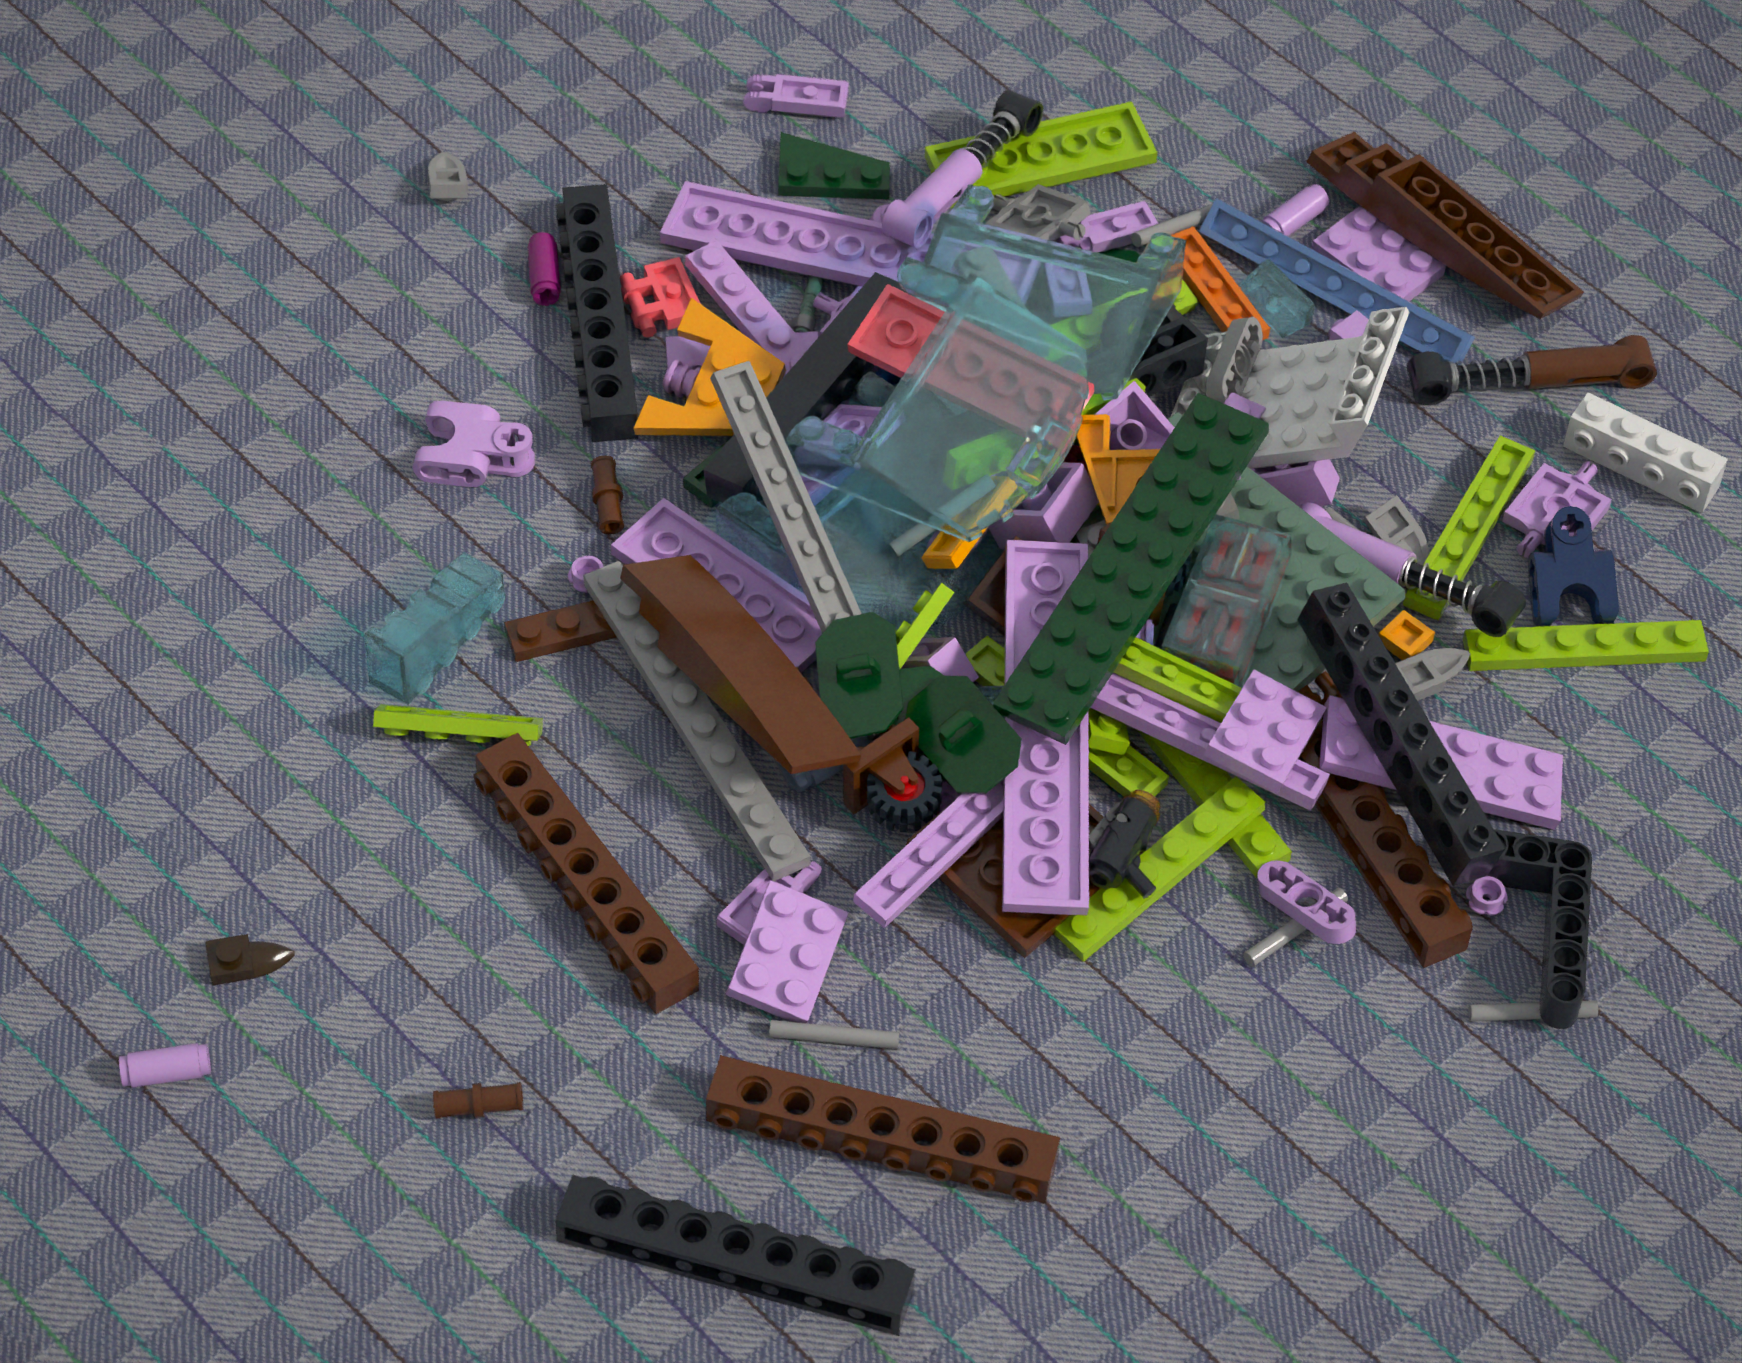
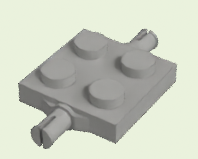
M1038 184L1024 195L1015 199H1008L999 194L995 195L996 198L993 196L990 206L993 210L1000 212L985 223L989 236L1000 235L1008 243L1038 254L1048 249L1061 236L1066 235L1075 240H1081L1080 237H1084L1086 230L1084 225L1078 223L1088 217L1091 212L1087 201Z

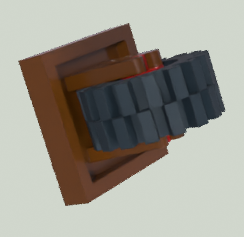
M909 717L898 725H890L886 732H881L878 738L867 746L857 747L861 753L859 762L843 764V804L853 815L868 805L870 814L875 813V821L881 824L886 820V829L893 831L895 824L900 825V832L907 833L908 825H913L914 831L922 828V820L927 824L933 819V814L938 815L940 804L942 803L941 775H938V768L935 764L929 766V758L922 755L919 760V728Z

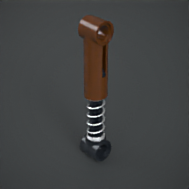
M1640 335L1626 336L1619 339L1613 345L1525 351L1515 361H1510L1508 358L1503 357L1500 362H1494V360L1489 358L1485 363H1479L1474 359L1467 365H1464L1461 361L1454 363L1453 361L1444 360L1441 354L1427 351L1413 356L1406 365L1414 399L1422 405L1438 404L1446 400L1451 392L1457 391L1462 386H1467V389L1470 390V386L1482 385L1484 389L1487 384H1497L1499 388L1501 383L1512 382V385L1515 386L1516 382H1522L1528 390L1620 382L1626 388L1636 389L1650 384L1657 376V369L1648 341Z

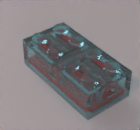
M1216 514L1209 525L1162 644V650L1243 688L1257 652L1259 641L1264 628L1267 626L1292 559L1291 534Z

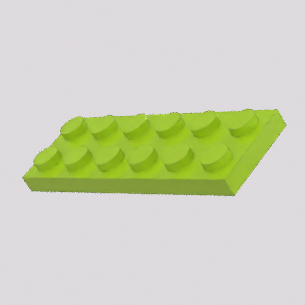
M1132 101L1040 122L1037 130L1030 137L1020 134L1017 137L1011 138V142L1008 144L1003 143V150L1000 152L995 151V158L987 160V166L982 168L981 177L949 209L991 200L993 196L996 198V194L1005 197L1027 192L1038 184L1050 187L1153 164L1157 161L1158 152ZM975 136L926 146L924 157L931 173L955 150L966 147L967 143L974 139Z

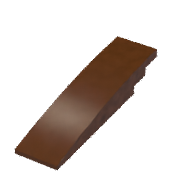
M1352 132L1313 150L1306 161L1348 197L1411 243L1487 291L1538 319H1542L1581 298L1584 293L1583 290L1420 154L1407 160L1388 143L1373 148L1356 132Z
M691 555L623 565L620 579L641 598L639 614L660 633L657 647L790 774L860 761L861 753L799 670L746 609Z

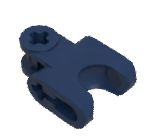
M1568 506L1556 512L1544 532L1546 552L1530 553L1528 577L1533 623L1536 626L1552 625L1560 613V596L1568 593L1577 594L1585 599L1591 611L1592 621L1596 624H1612L1618 615L1619 603L1613 553L1611 550L1593 549L1590 518L1585 511L1578 507Z

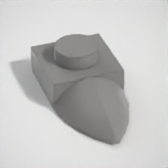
M447 152L436 155L429 163L428 187L430 198H437L446 202L455 201L458 198H468V182L465 167L458 158Z
M1397 495L1363 519L1375 537L1415 553L1417 564L1423 566L1429 556L1426 537Z
M1454 648L1433 649L1395 664L1415 698L1419 701L1443 691L1445 682L1455 677L1463 669L1470 653L1466 650Z

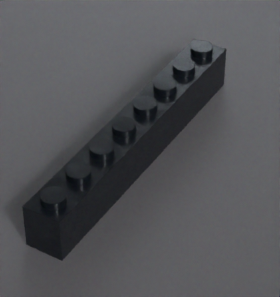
M875 272L766 397L793 459L799 453L797 450L799 444L843 400H848L858 382L872 372L875 365L849 353L847 344L886 285L889 284L915 297L914 288ZM734 434L704 468L706 493L708 497L747 514L756 502H760L763 497Z

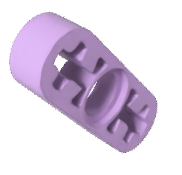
M1270 861L1260 867L1257 874L1259 893L1265 900L1327 943L1342 944L1354 937L1356 933L1355 912L1350 905L1287 862ZM1304 897H1311L1316 899L1317 903L1309 907L1297 905L1296 901Z

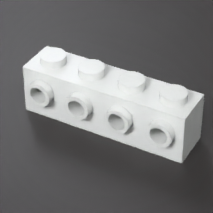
M1589 392L1570 417L1563 447L1700 513H1703L1719 489L1728 461L1727 458Z

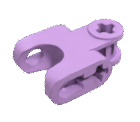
M434 401L428 406L425 417L428 430L433 436L445 438L449 441L442 445L422 446L418 449L412 469L421 481L463 487L481 486L486 480L487 473L521 477L528 474L535 465V454L531 448L533 444L532 433L524 424L500 422L501 417L499 413L486 405ZM515 435L518 436L517 442H515ZM512 457L514 459V465L511 464L510 458Z

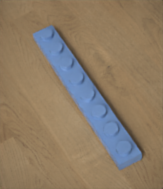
M1217 198L1198 231L1350 314L1359 311L1369 319L1372 311L1407 307L1409 314L1399 340L1420 352H1437L1442 355L1444 360L1453 361L1454 363L1457 361L1462 362L1475 339L1473 335Z

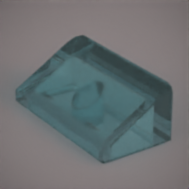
M1270 259L1262 262L1238 285L1261 317L1282 338L1312 323L1314 303Z

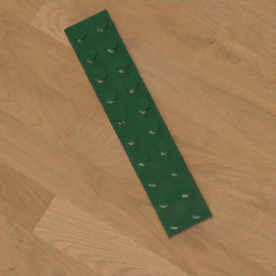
M1197 393L993 702L994 709L1002 716L1066 745L1269 433L1268 422Z

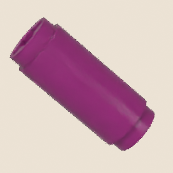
M540 232L531 236L527 246L530 292L537 304L549 306L559 300L561 293L558 246L551 234Z

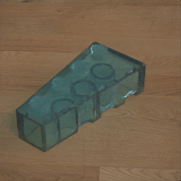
M463 552L433 577L430 589L427 592L419 588L410 596L409 605L403 612L394 609L385 616L384 622L387 624L381 630L372 627L364 634L369 683L407 705L418 694L425 693L430 687L433 677L443 666L447 667L453 662L458 649L467 639L472 640L478 634L482 623L491 613L498 612L506 598L503 573Z

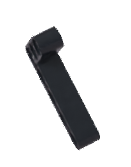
M1494 829L1505 850L1487 876L1498 879L1504 887L1547 893L1539 1008L1540 1017L1544 1023L1556 1029L1572 1027L1577 1021L1586 987L1592 873L1591 852L1585 845L1576 841Z

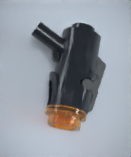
M1134 790L1129 795L1124 796L1121 802H1116L1089 834V848L1091 849L1089 855V880L1097 887L1104 889L1117 888L1126 878L1144 899L1156 890V886L1140 870L1141 860L1138 856L1140 851L1143 853L1146 851L1152 829L1160 818V803L1149 792Z

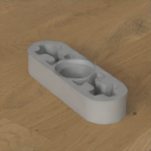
M1255 317L1234 319L1230 323L1206 381L1207 397L1224 404L1231 392L1241 396L1263 341L1262 328Z

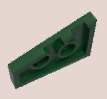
M781 132L778 196L889 200L890 162Z

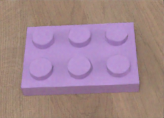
M1361 206L1314 239L1312 243L1314 251L1407 301H1411L1445 273V264L1411 243Z
M1253 670L1209 742L1204 756L1278 794L1322 719L1327 707Z
M770 880L725 995L790 1022L807 1023L849 912Z

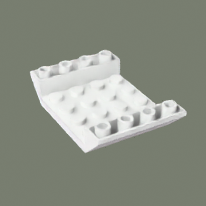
M1407 307L1372 311L1364 333L1359 337L1259 350L1241 396L1266 407L1261 418L1263 421L1268 422L1269 433L1247 465L1249 468L1350 456L1369 423L1409 314ZM1227 332L1205 335L1208 338L1203 373L1184 382L1171 416L1176 412L1183 416L1197 393L1207 396L1206 381Z

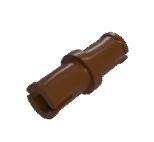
M607 455L598 456L591 461L594 480L592 501L597 505L599 530H602L604 534H616L624 529L620 503L623 500V489L618 485L616 460Z
M516 1082V1084L482 1087V1083H472V1088L433 1091L436 1119H441V1117L474 1114L475 1118H485V1113L511 1110L522 1111L524 1110L521 1082Z

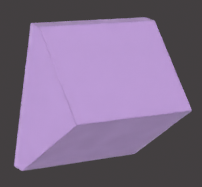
M1135 381L1094 414L1110 415V450L1161 449L1174 429V426Z

